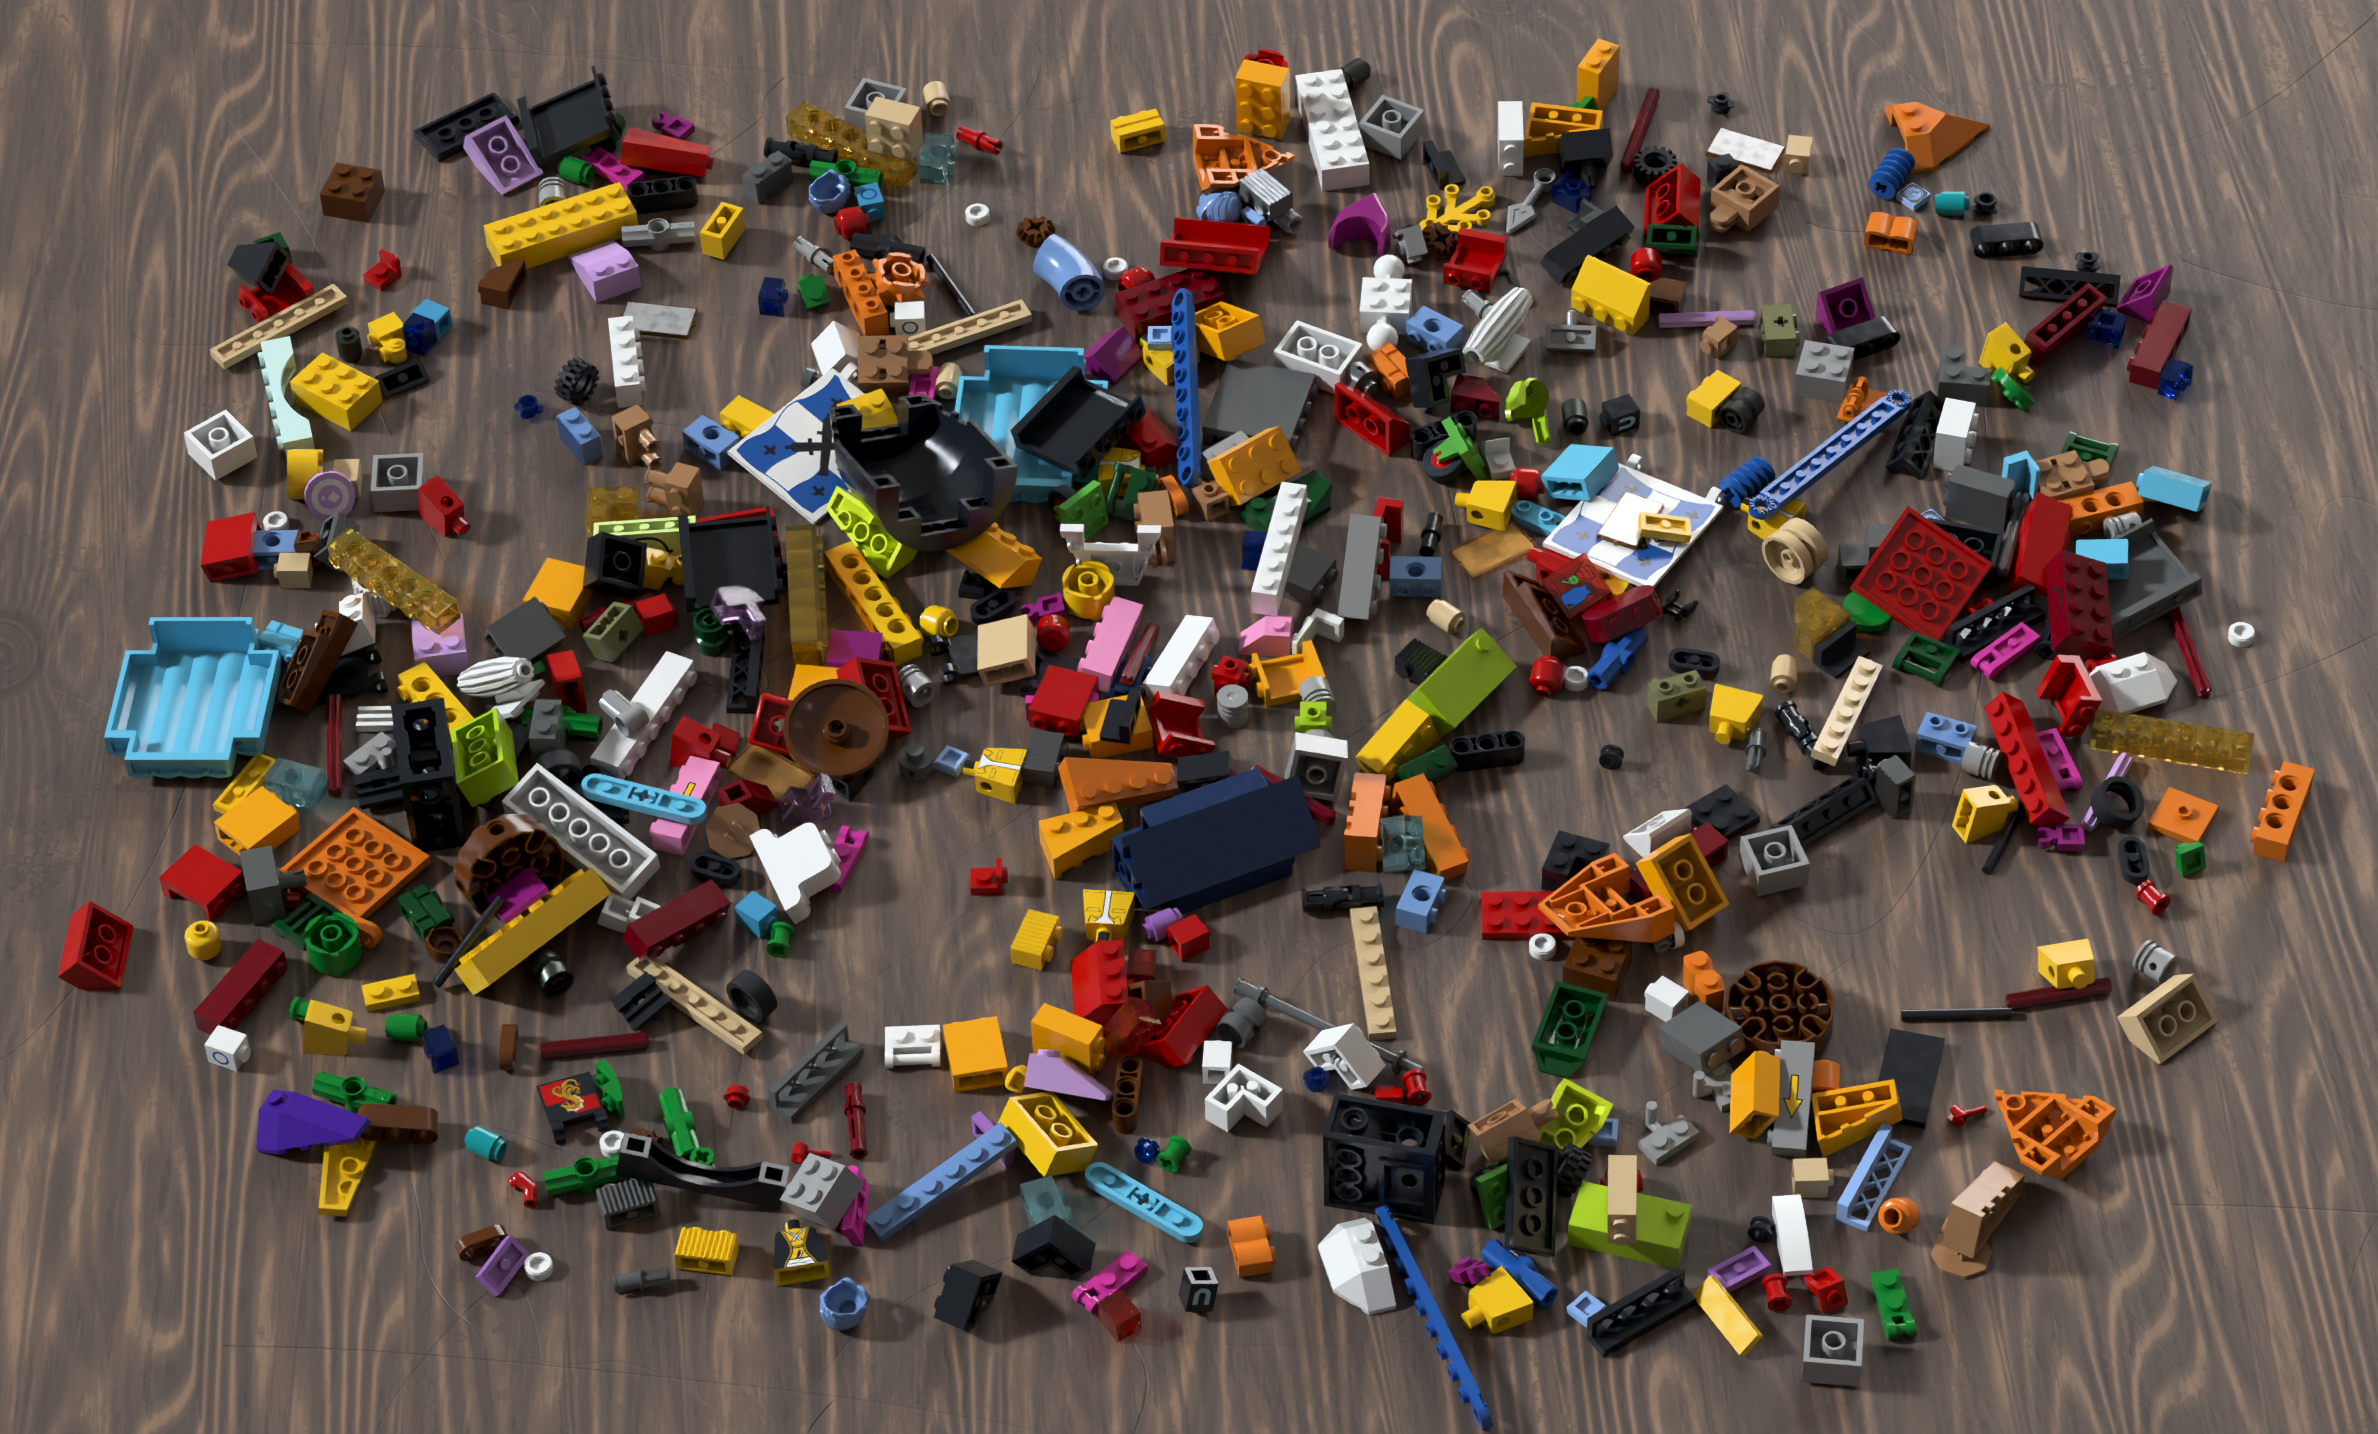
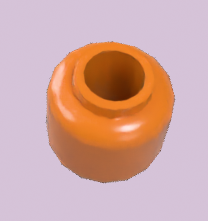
M1906 1197L1891 1198L1880 1207L1878 1213L1879 1223L1890 1234H1906L1913 1231L1918 1225L1920 1211L1911 1199Z

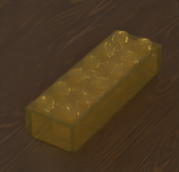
M816 524L785 526L794 673L797 664L826 667L828 648L824 647H828L829 632L828 628H823L827 627L828 614L827 609H822L826 607L827 595L826 589H821L825 588L826 576L825 570H820L825 566L824 550L819 551V549H823L822 534H817Z

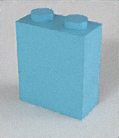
M1571 444L1541 475L1547 497L1590 501L1619 470L1614 447Z
M2152 466L2144 470V473H2140L2136 483V488H2139L2138 495L2196 512L2206 507L2212 482Z

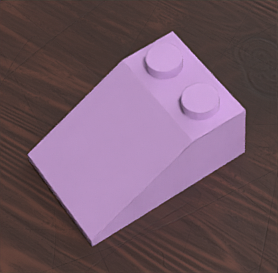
M507 115L465 136L464 150L475 167L502 196L544 174L542 169L536 165L529 149Z
M613 240L567 255L569 262L596 303L641 287L637 263L628 250Z
M463 613L411 621L415 665L425 661L438 677L460 674L469 668Z
M1038 1049V1053L1029 1054L1024 1087L1104 1101L1113 1100L1114 1093L1068 1058L1059 1057L1060 1051Z

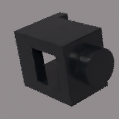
M1730 153L1708 160L1707 182L1711 188H1714L1738 168V164Z

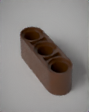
M1133 1054L1122 1056L1117 1064L1112 1101L1113 1128L1121 1134L1133 1132L1138 1125L1143 1088V1066L1140 1057Z
M367 1103L358 1109V1115L366 1117L370 1121L360 1136L364 1140L431 1144L438 1139V1112L433 1108Z

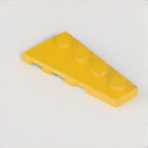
M359 1137L353 1143L329 1147L324 1146L318 1215L347 1217L378 1141L364 1140Z

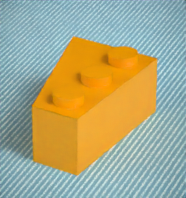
M1115 802L1039 821L1040 843L1055 880L1062 877V872L1073 866L1078 868L1083 865L1082 861L1093 855L1097 857L1112 849L1111 837L1123 833V820Z

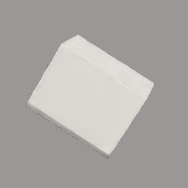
M833 321L811 343L822 376L832 368L841 373L850 362L858 366V336H860L858 332Z
M1690 809L1663 811L1624 835L1623 838L1644 858L1675 837L1687 835L1691 831L1692 813Z

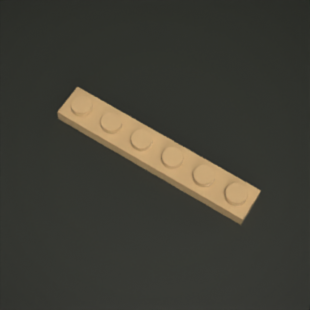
M332 284L211 348V357L225 370L262 350L261 342L286 337L348 304L347 296L335 284Z
M1021 299L908 337L909 350H927L931 355L1032 322V314Z
M1858 656L1810 757L1832 766L1836 765L1883 665Z
M1377 906L1350 909L1369 1041L1395 1039L1396 1026Z
M637 957L627 965V973L635 979L646 971L651 974L663 992L667 993L671 998L673 1006L743 1055L763 1039L762 1031L659 959L649 958L641 962Z

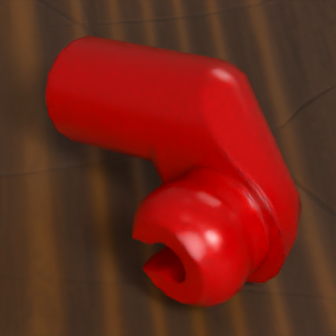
M515 1172L508 1179L509 1186L513 1187L514 1190L522 1189L524 1191L525 1207H536L538 1204V1186L536 1182L524 1172Z

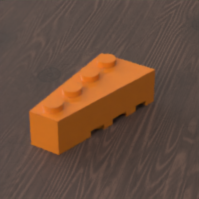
M1065 757L1058 766L1070 813L1115 802L1117 808L1168 799L1178 789L1172 763Z
M1356 772L1354 774L1349 803V816H1347L1346 821L1347 828L1344 833V870L1377 872L1378 862H1383L1384 846H1380V841L1385 842L1386 826L1382 824L1383 821L1388 822L1389 806L1385 805V801L1390 802L1391 786L1386 785V775Z
M1424 773L1395 783L1389 809L1393 815L1399 814L1401 820L1399 825L1403 831L1409 830L1411 844L1414 849L1422 850L1421 859L1430 874L1444 877L1445 881L1466 874L1468 863L1470 862L1469 853L1465 847L1461 846L1456 827L1450 825L1443 803L1439 804L1433 783L1427 781Z

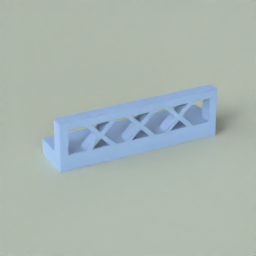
M1882 1123L1837 1203V1221L1868 1232L1912 1151V1146L1891 1139L1892 1126ZM1890 1148L1902 1154L1898 1158L1889 1160L1886 1152ZM1887 1168L1890 1176L1878 1180L1875 1171ZM1876 1188L1879 1196L1866 1200L1863 1194L1864 1191ZM1864 1208L1868 1214L1865 1221L1851 1216L1853 1211Z

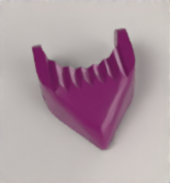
M1372 193L1347 206L1338 213L1329 232V249L1336 250L1341 243L1347 242L1349 239L1355 240L1359 238L1361 240H1371L1373 244L1377 245L1378 259L1388 254L1391 246V220L1376 193Z

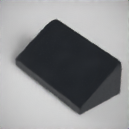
M420 358L377 375L374 378L379 381L380 391L385 399L430 381Z

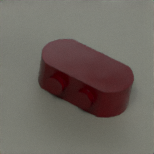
M1642 585L1589 608L1584 612L1582 618L1591 641L1603 643L1656 620L1662 615L1663 610L1654 587Z

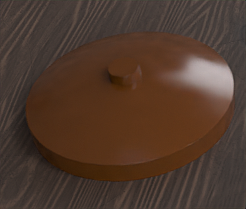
M846 679L823 680L805 688L789 705L783 725L785 744L790 756L798 766L814 776L831 780L855 777L870 769L884 753L889 739L888 715L879 697L866 686Z

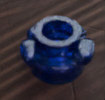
M1312 1067L1310 1070L1305 1071L1303 1080H1305L1308 1090L1322 1092L1327 1088L1330 1074L1321 1067Z
M1142 1137L1138 1140L1134 1153L1140 1162L1149 1164L1152 1161H1156V1157L1160 1153V1147L1155 1140Z

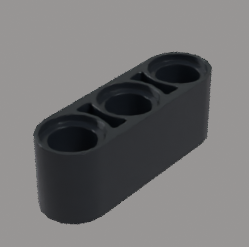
M690 176L635 182L627 188L628 198L637 214L687 209L696 206L698 203L697 183Z
M2035 222L1980 225L1974 227L1969 234L1973 252L1979 258L2036 254L2044 246L2039 225Z
M1882 316L1836 331L1828 336L1825 343L1854 348V361L1894 347L1898 344L1901 337L1890 320Z
M1461 411L1448 416L1451 417L1455 424L1461 423L1467 433V436L1464 438L1469 436L1473 442L1477 439V416L1473 412ZM1448 417L1416 428L1411 432L1410 454L1413 459L1423 461V456L1429 447L1438 441L1446 440L1450 437L1442 424V421Z
M1516 730L1454 738L1450 742V753L1458 766L1455 771L1465 772L1514 766L1522 763L1525 759L1524 734Z

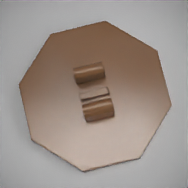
M740 803L717 807L705 824L709 847L729 859L750 855L754 849L750 835L760 830L757 814Z
M1945 1233L1938 1235L1931 1256L1942 1273L1967 1279L1985 1272L1992 1256V1250L1987 1242L1984 1243L1972 1259L1943 1246Z

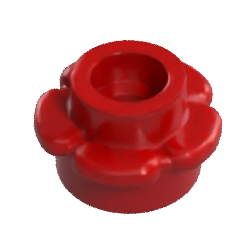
M731 1085L727 1088V1092L724 1093L723 1099L729 1107L741 1109L749 1104V1090L742 1085Z

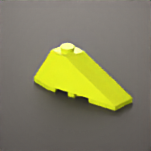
M840 486L836 487L826 509L840 529L846 532L856 548L863 551L866 562L869 565L872 564L878 574L888 579L914 559L918 550L909 548L895 540L854 494Z
M1564 1078L1557 1086L1551 1098L1553 1103L1551 1109H1556L1559 1115L1556 1119L1538 1128L1542 1138L1536 1141L1558 1146V1153L1563 1151V1147L1569 1143L1582 1148L1603 1127L1613 1103Z

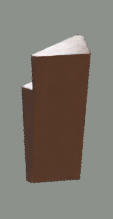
M1508 569L1504 572L1502 596L1544 656H1553L1561 661L1584 654L1587 651L1557 594L1543 589L1539 582Z
M323 609L314 631L303 630L276 693L275 702L309 715L358 623L341 613Z

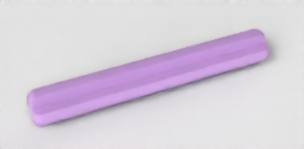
M1754 310L1660 313L1658 325L1660 328L1709 327L1715 324L1718 315L1736 326L1754 325L1756 323V313Z
M2123 752L2117 758L2107 778L2111 776L2125 777L2133 763V757ZM2106 791L2108 803L2111 802L2115 795L2114 792ZM2091 806L2081 821L2083 828L2087 832H2092L2099 823Z

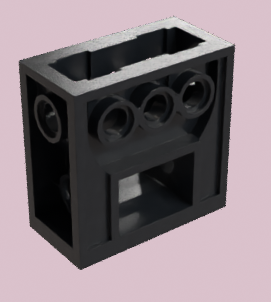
M444 698L392 705L391 711L400 784L412 845L423 852L462 847L466 843ZM425 719L428 721L427 723L422 725H417L414 723L416 720Z
M1335 1093L1323 1134L1324 1206L1376 1215L1375 1209L1386 1205L1392 1214L1390 1217L1434 1225L1446 1177V1112ZM1407 1139L1415 1140L1417 1144L1409 1146L1403 1145L1402 1142ZM1409 1180L1415 1181L1417 1184L1413 1187H1406L1402 1182Z

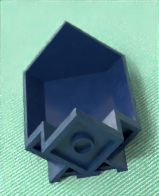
M1258 767L1140 809V827L1111 837L1113 872L1125 892H1134L1135 908L1143 906L1144 910L1167 902L1171 909L1177 908L1181 914L1292 875V863L1295 862L1294 856L1321 847L1299 776L1297 775L1271 784L1267 776L1263 777Z

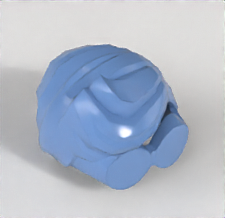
M830 169L810 184L809 201L820 213H835L847 203L851 193V185L844 175Z
M1224 191L1223 193H1212L1210 195L1202 194L1199 199V205L1196 207V213L1201 220L1236 223L1241 216L1242 202L1239 194L1235 192Z
M845 1277L820 1295L821 1319L832 1330L851 1329L862 1322L871 1297L864 1287Z

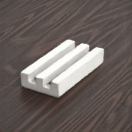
M358 706L357 732L394 731L391 706Z

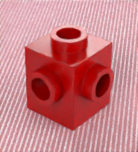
M1223 655L1219 664L1214 665L1211 673V679L1214 680V695H1217L1218 691L1227 685H1239L1246 689L1251 678V674L1248 673V663Z

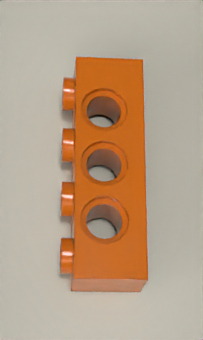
M856 250L832 256L834 277L863 335L881 336L888 334L887 310L879 295L876 294V289L871 279L866 277L868 273Z
M2132 481L2057 499L2073 508L2068 526L2071 537L2102 530L2103 522L2107 518L2136 512L2140 519H2142L2144 502L2141 496L2138 495V491Z
M2284 761L2281 770H2275L2271 783L2274 788L2273 790L2268 789L2264 802L2267 807L2261 808L2257 823H2260V826H2254L2250 842L2254 843L2253 854L2285 862L2312 788L2315 769Z

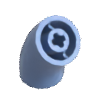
M1053 234L1043 242L1033 263L1035 276L1048 283L1058 293L1064 306L1071 310L1084 311L1097 306L1105 295V284L1089 258L1076 246L1059 235Z

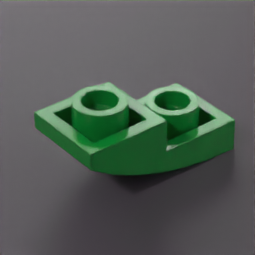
M603 1058L595 1063V1081L603 1091L604 1098H602V1103L608 1112H614L621 1120L625 1117L621 1087L614 1071Z

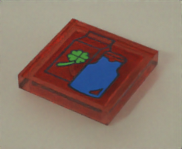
M1585 552L1541 580L1569 622L1577 619L1586 610L1600 604L1613 595L1612 590Z

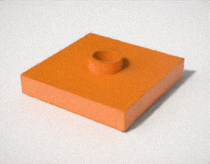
M2169 787L2151 816L2147 828L2188 844L2200 842L2216 816L2219 806Z

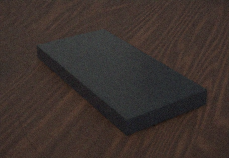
M493 92L414 130V137L438 162H441L464 150L463 145L466 135L507 115L513 126L519 124L520 121L516 113Z
M1890 1028L1878 1082L1892 1079L1895 1081L1902 1120L1897 1122V1124L1926 1128L1945 1038Z
M1517 1136L1508 1137L1505 1249L1547 1258L1555 1257L1558 1146Z

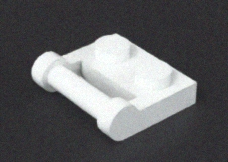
M940 1025L885 1027V1069H894V1066L932 1064V1067L941 1066Z

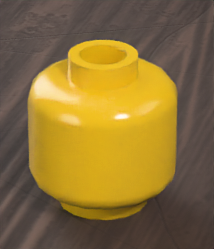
M932 605L926 608L919 618L921 632L928 638L935 634L950 638L958 629L956 614L949 608Z
M198 921L186 929L184 938L187 950L194 959L209 960L221 951L222 941L220 932L214 923Z

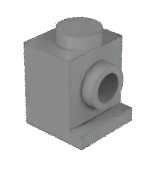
M1420 225L1397 230L1392 235L1393 239L1399 240L1397 242L1398 253L1400 256H1403L1404 262L1407 261L1408 265L1421 262L1422 257L1428 253Z

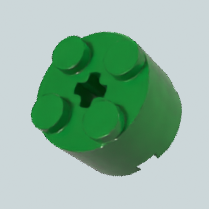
M334 912L333 916L324 917V914L311 920L305 928V944L309 962L317 971L331 974L333 977H341L360 961L363 950L355 920L350 916L339 912Z

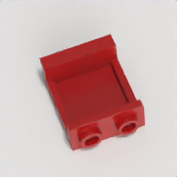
M1460 227L1458 245L1450 262L1445 263L1443 266V284L1468 289L1473 288L1474 290L1490 293L1507 256V236Z
M290 262L272 296L266 295L257 288L249 291L243 284L238 286L240 294L238 301L244 310L247 309L257 323L315 294L313 285Z
M1378 497L1372 516L1384 519L1383 523L1387 524L1386 538L1381 539L1380 549H1384L1382 565L1378 564L1377 574L1381 575V578L1389 579L1390 542L1401 543L1403 539V501Z
M254 512L207 522L200 566L210 582L258 573L259 565L253 557L256 531L263 530V527Z
M2056 655L2036 690L2039 699L2053 700L2060 713L2063 723L2058 732L2061 737L2081 738L2103 701L2080 656Z
M1049 665L1028 708L1029 726L1038 730L1064 733L1065 736L1078 738L1080 735V722L1094 692H1097L1099 695L1098 676Z
M1157 691L1147 705L1146 710L1159 754L1180 758L1213 752L1216 747L1215 742L1204 739L1198 717L1205 709L1203 700Z
M196 844L159 877L163 895L172 899L176 894H179L203 908L206 918L210 921H213L218 915L222 914L226 907L236 898L240 897L246 889L242 870Z

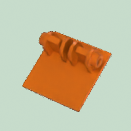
M1860 376L1855 379L1854 385L1850 384L1836 420L1852 421L1881 397L1884 398L1887 393L1869 389L1867 378Z

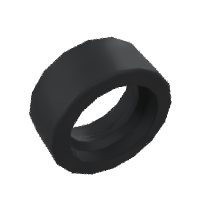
M567 750L546 752L539 756L531 767L532 769L538 763L548 772L558 769H569L570 771L567 774L558 778L560 781L569 780L582 784L584 779L578 757L573 752Z
M2121 776L2107 778L2091 795V807L2094 815L2105 826L2116 830L2125 829L2132 825L2144 811L2145 801L2142 792L2136 784ZM2106 791L2117 793L2123 797L2128 805L2129 814H2122L2113 809L2108 803Z
M743 970L726 985V991L733 1006L740 1014L752 1022L761 1023L777 1009V999L771 987L763 978L750 970Z

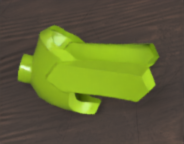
M1536 378L1515 382L1506 398L1505 415L1509 422L1516 419L1532 418L1536 443L1546 447L1551 442L1546 412V407L1549 403V392L1545 384Z

